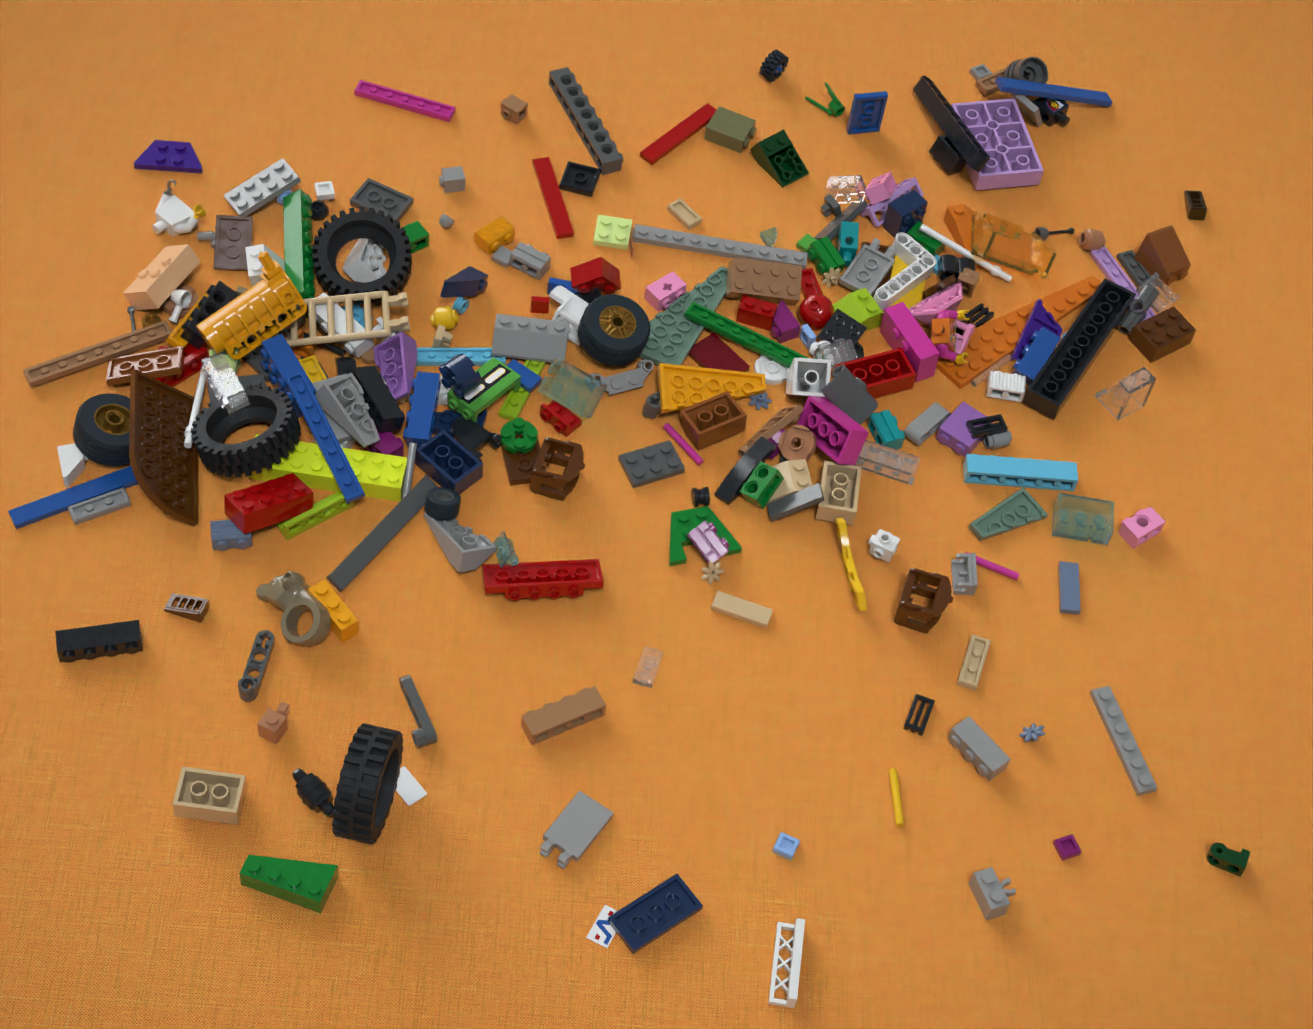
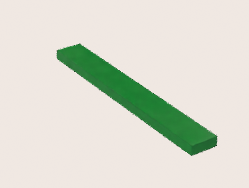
M695 302L690 304L684 314L685 318L790 368L794 357L808 358Z

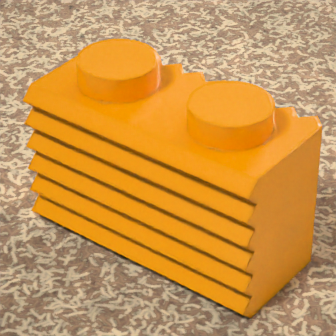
M503 216L496 218L474 232V242L487 254L493 251L496 252L501 245L512 242L515 237V227L505 220Z

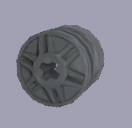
M1028 57L1012 61L1005 70L1004 78L1046 84L1048 69L1046 64L1038 57Z

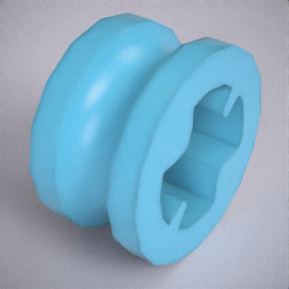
M458 297L452 308L458 310L459 314H463L469 306V300H464V297Z

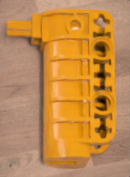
M267 251L260 252L258 256L259 261L264 267L261 269L263 274L260 277L262 280L196 325L205 342L216 354L226 350L232 359H240L261 345L262 341L271 338L306 313L307 305L285 271H283L282 267L275 260L271 259ZM296 304L300 305V310L298 311L296 310ZM286 314V319L278 322L279 315ZM266 325L269 327L268 332H266L264 328ZM255 335V341L247 343V338ZM235 347L239 348L237 354L234 352Z

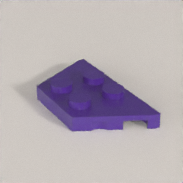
M154 140L134 162V169L203 173L201 163L190 142Z
M1036 300L1010 360L1017 361L1018 358L1022 359L1024 356L1022 351L1027 344L1030 346L1032 343L1030 338L1035 330L1039 332L1044 327L1060 337L1063 329L1055 322L1053 315L1043 307L1042 300Z

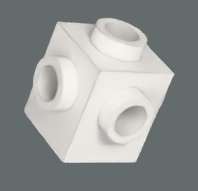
M879 529L877 534H873L868 544L871 545L869 553L889 563L897 551L900 538L892 535L890 532Z

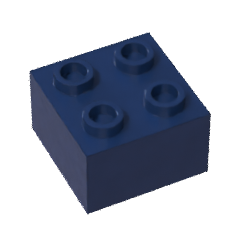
M915 190L888 204L883 228L894 238L900 232L907 234L918 221L923 223L928 202Z

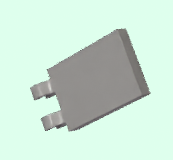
M874 238L870 246L864 244L840 278L839 284L853 291L866 287L872 296L894 265V252L896 248L889 246L884 254L878 251L880 248L879 244L881 243L880 240Z
M579 790L543 835V840L545 841L540 847L542 850L539 854L547 858L554 848L562 851L557 859L559 860L557 865L562 869L566 868L571 859L578 862L612 819L614 812Z

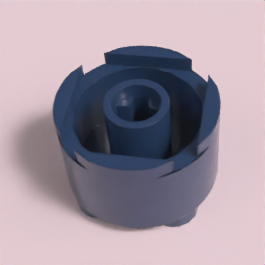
M458 354L439 367L443 377L441 379L443 386L446 389H452L457 399L464 397L482 384L479 371L475 373L472 368L475 366L474 363L465 354Z

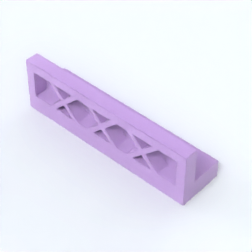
M916 177L900 182L891 198L873 205L871 203L868 204L860 213L861 216L869 215L874 227H879L884 223L888 203L898 199L900 195L903 196L910 192L913 186L915 191L923 196L924 194ZM877 211L882 212L881 220L879 221L875 215Z

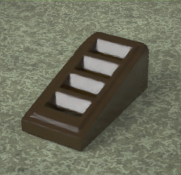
M1186 190L1184 196L1188 219L1204 220L1207 208L1202 192Z

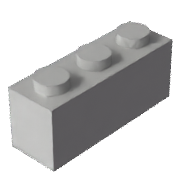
M970 716L951 728L948 736L950 743L963 754L968 762H971L977 768L981 776L990 781L1007 768L1011 759Z

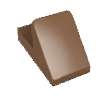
M964 268L963 272H960L957 283H962L963 295L969 298L972 297L980 273L968 268Z

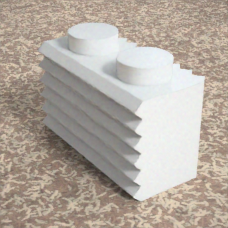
M990 371L987 379L986 397L1022 402L1025 395L1026 376L1008 374L1001 371Z

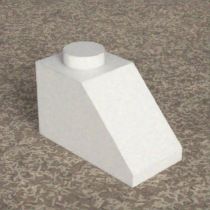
M75 443L57 446L65 488L70 487L85 470L84 461H88V458L79 451Z

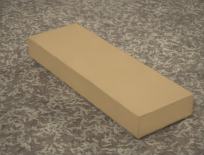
M717 591L711 605V610L763 628H767L773 609L721 591Z
M972 634L957 685L976 691L991 640Z

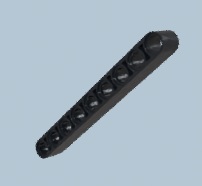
M922 75L914 86L913 91L967 164L973 170L980 172L990 160V156L935 83L927 76Z

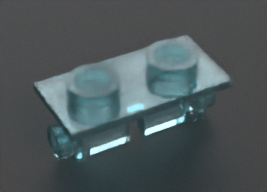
M502 531L500 536L494 541L500 567L503 568L505 564L516 566L519 558L514 553L513 542L506 537L505 531Z

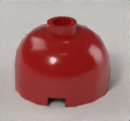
M821 294L807 296L799 307V317L802 324H808L811 330L814 331L824 328L834 314L832 302L825 295Z

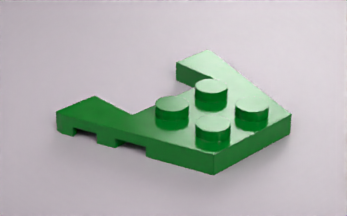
M709 506L671 512L669 567L686 564L687 558L683 546L693 545L688 539L687 534L705 520L708 524L712 522L718 530L716 532L717 536L720 539L723 537L730 545L727 555L741 553L742 547Z

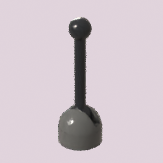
M1037 227L1034 234L1037 241H1043L1049 235L1074 234L1075 230L1074 228H1069L1068 230L1048 231L1045 227Z

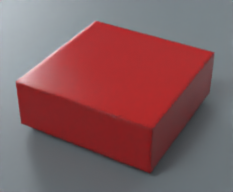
M531 296L530 313L548 314L550 297Z

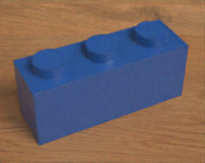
M1044 327L1039 332L1035 330L1030 338L1032 343L1030 346L1027 344L1022 351L1024 356L1021 360L1018 358L1012 367L1015 369L1012 374L1025 375L1026 384L1029 386L1061 339Z

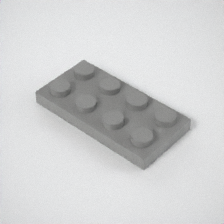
M282 158L224 194V197L238 216H247L297 185L301 180Z

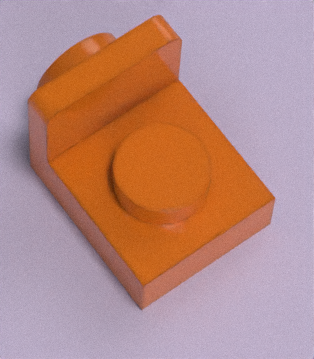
M298 330V339L304 338V330ZM314 344L291 347L294 354L303 358L314 355Z

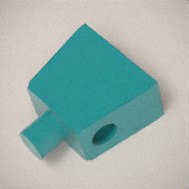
M841 221L837 235V251L845 261V266L851 264L858 250L859 223Z

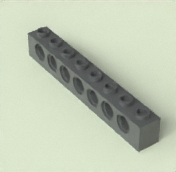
M568 67L549 71V85L596 166L598 169H601L602 176L621 171L623 156L616 149L615 142L610 139L609 132L603 127L602 120L597 117L594 107H591L587 95H584L582 92V87L577 83L574 73H571Z

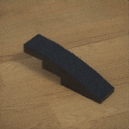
M764 437L758 439L735 464L714 496L728 505L741 494L739 491L759 462L765 463V460L777 450L776 444Z

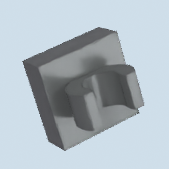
M828 194L824 197L826 204L821 206L822 214L828 217L833 213L837 217L841 213L840 204Z

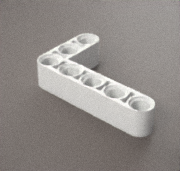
M903 232L896 235L892 247L896 248L894 254L904 261L908 267L876 290L873 299L882 311L930 277L937 262L930 252Z

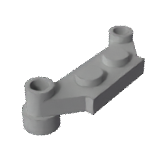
M644 359L637 363L634 370L608 377L592 373L586 377L585 382L589 388L597 387L607 392L608 396L644 386L643 381L653 369L654 364L651 360Z

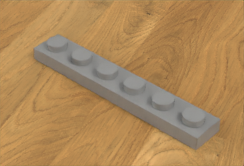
M1110 686L1091 690L1090 696L1136 795L1140 796L1156 792L1157 785Z

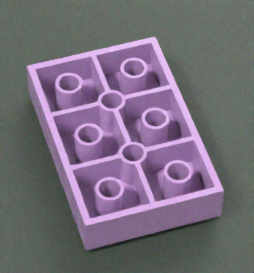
M1015 98L954 103L951 105L990 156V160L980 172L973 170L966 162V167L975 190L1040 184L1044 170Z

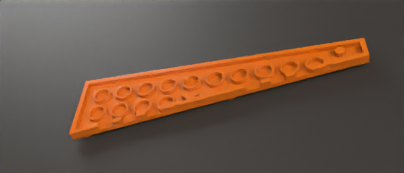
M1093 275L1040 300H1042V305L1046 311L1050 312L1055 322L1058 323L1087 303L1102 282ZM1035 302L975 328L964 351L968 354L967 357H964V360L968 361V363L958 365L955 361L938 357L936 368L959 389H962L1013 353Z

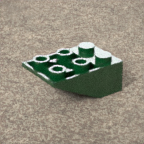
M784 129L758 142L750 149L757 163L782 188L809 174Z

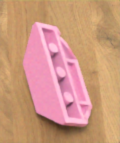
M953 283L910 307L909 311L919 325L931 327L932 319L937 318L941 311L956 310L963 299L962 283Z

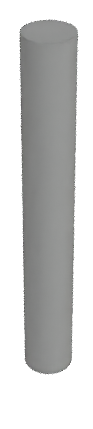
M409 443L402 498L411 490L417 448L416 443Z

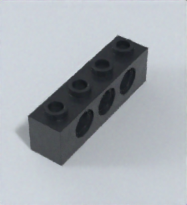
M220 280L215 286L212 284L206 292L208 296H203L198 303L200 308L196 307L190 314L191 321L187 319L181 327L184 331L180 337L197 349L202 346L205 340L197 330L196 325L234 300L238 294Z

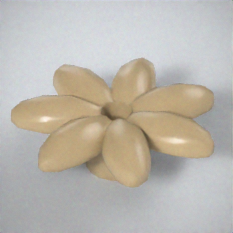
M831 267L830 274H823L826 278L822 281V284L827 283V288H830L832 283L837 286L838 279L842 277V275H839L841 269L838 268L834 271V268Z
M709 561L708 568H702V571L706 574L701 579H708L709 585L712 584L713 579L720 581L718 574L724 573L723 569H719L721 562H717L714 565L712 561Z

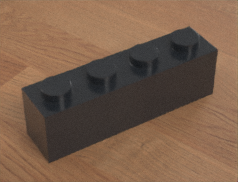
M375 365L355 367L353 375L363 389L364 401L369 406L368 413L374 420L379 432L400 431L405 420L404 412L401 411L396 399L392 396L389 387L385 384Z
M139 620L55 631L59 662H73L74 660L81 659L90 660L96 657H112L117 654H134L143 651Z

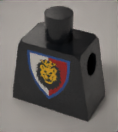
M1039 97L1032 101L1039 108L1042 123L1047 126H1052L1057 122L1063 126L1069 123L1070 118L1066 116L1069 106L1064 100Z

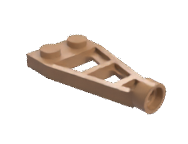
M799 404L780 409L738 450L740 457L761 437L768 440L787 424L800 418L799 414L804 411L802 406Z

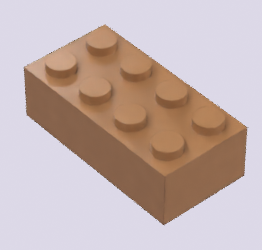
M733 257L728 262L726 297L742 299L743 295L770 303L779 304L780 301H784L786 305H796L800 301L802 266Z

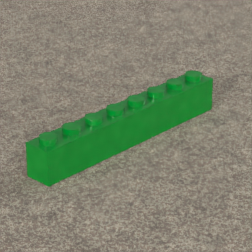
M299 189L283 197L285 273L291 279L301 297L307 299L314 298L315 293L312 257V200L308 194Z

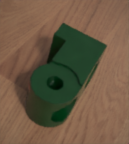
M1217 842L1210 847L1206 859L1209 864L1241 877L1251 851L1242 848L1241 852H1237Z

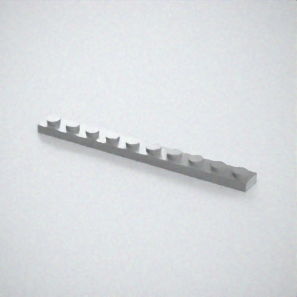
M638 224L635 225L633 242L728 258L736 257L802 266V269L806 268L808 253Z

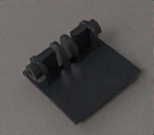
M837 308L817 338L821 341L830 342L833 349L847 357L867 327Z

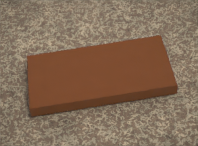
M183 346L110 358L106 376L107 386L130 383L131 372L134 370H138L152 378L182 374L184 348Z

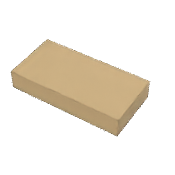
M681 198L667 205V210L688 230L702 223L703 219Z

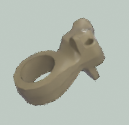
M288 571L284 575L276 576L270 583L260 585L256 591L257 597L265 602H271L284 611L281 619V629L287 643L293 642L302 646H313L324 640L328 634L331 624L330 613L308 591L310 586L305 583V578L300 573ZM311 609L314 618L312 627L305 635L300 636L297 631L298 619L303 612Z

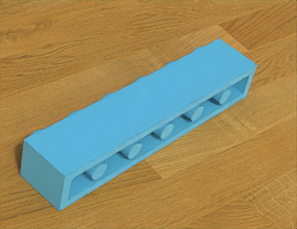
M966 454L963 463L964 483L1074 491L1078 483L1077 463Z

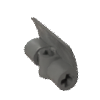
M844 364L839 365L831 374L834 379L821 389V392L830 402L861 425L876 410L878 402L866 390L867 385L861 379L855 377Z

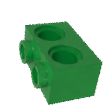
M760 461L739 492L746 501L764 509L784 480V477L778 469Z

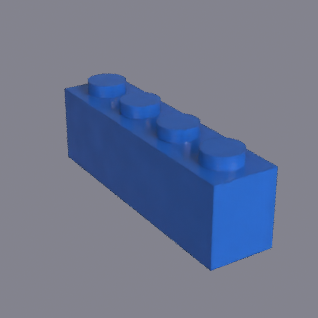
M417 371L416 378H413L412 389H414V393L409 398L411 410L407 411L406 415L408 427L404 428L403 439H406L407 446H409V443H416L417 447H420L432 438L441 387L440 373Z

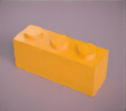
M325 579L308 588V591L328 609L331 620L330 629L341 643L359 634L357 618Z

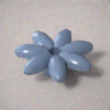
M767 393L749 396L752 400L749 402V405H756L757 410L761 406L768 409L766 403H771L772 400L766 398Z
M1033 723L1031 729L1023 727L1024 732L1019 736L1025 737V742H1028L1030 739L1037 741L1038 736L1045 735L1041 731L1044 729V726L1037 727Z

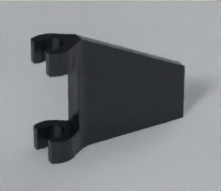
M462 415L450 425L457 441L479 460L483 456L479 450L487 442L494 449L501 446L499 441L502 437L499 434L487 431L472 420H466Z

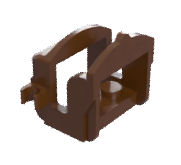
M546 437L531 473L530 490L535 494L560 501L565 500L566 496L576 486L580 470L585 468L582 445ZM551 463L566 467L563 476L547 472L546 464ZM542 484H546V485H550V486L558 487V488H561V487L564 486V489H563V491H560V490L552 489V488H549V487H545V486H543Z
M911 568L904 585L894 622L906 628L929 633L939 621L942 612H944L948 604L953 602L949 578L938 573H929ZM927 584L937 586V589L928 587ZM910 594L932 599L931 609L912 604L913 598H910ZM908 616L913 617V618H917V619H920V620H923V621H928V624L922 623V622H919V621H916V620H913V619H910V618H908Z

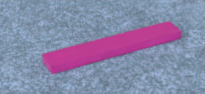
M363 80L359 81L354 90V95L446 122H450L456 112V107Z

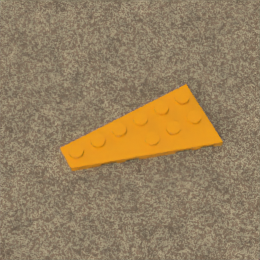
M659 363L658 365L661 414L685 409L726 391L729 392L733 399L763 394L766 391L765 374Z

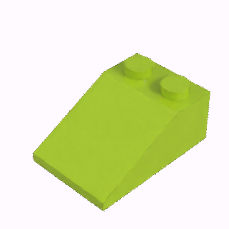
M866 287L849 293L833 304L834 312L838 308L867 327L865 332L877 328L881 324L884 312Z

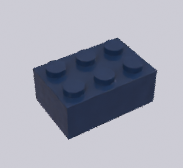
M444 429L416 449L415 464L440 486L452 489L458 494L462 493L483 476V463Z

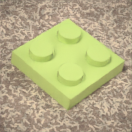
M598 215L593 245L628 250L633 220Z

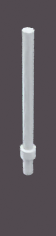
M921 225L919 230L966 258L973 259L976 264L990 271V274L993 276H998L1007 282H1010L1012 276L1002 271L1001 267L990 264L928 226Z
M206 365L201 367L189 424L185 429V448L192 447L191 428H193V421H197L195 417L200 411L209 367Z

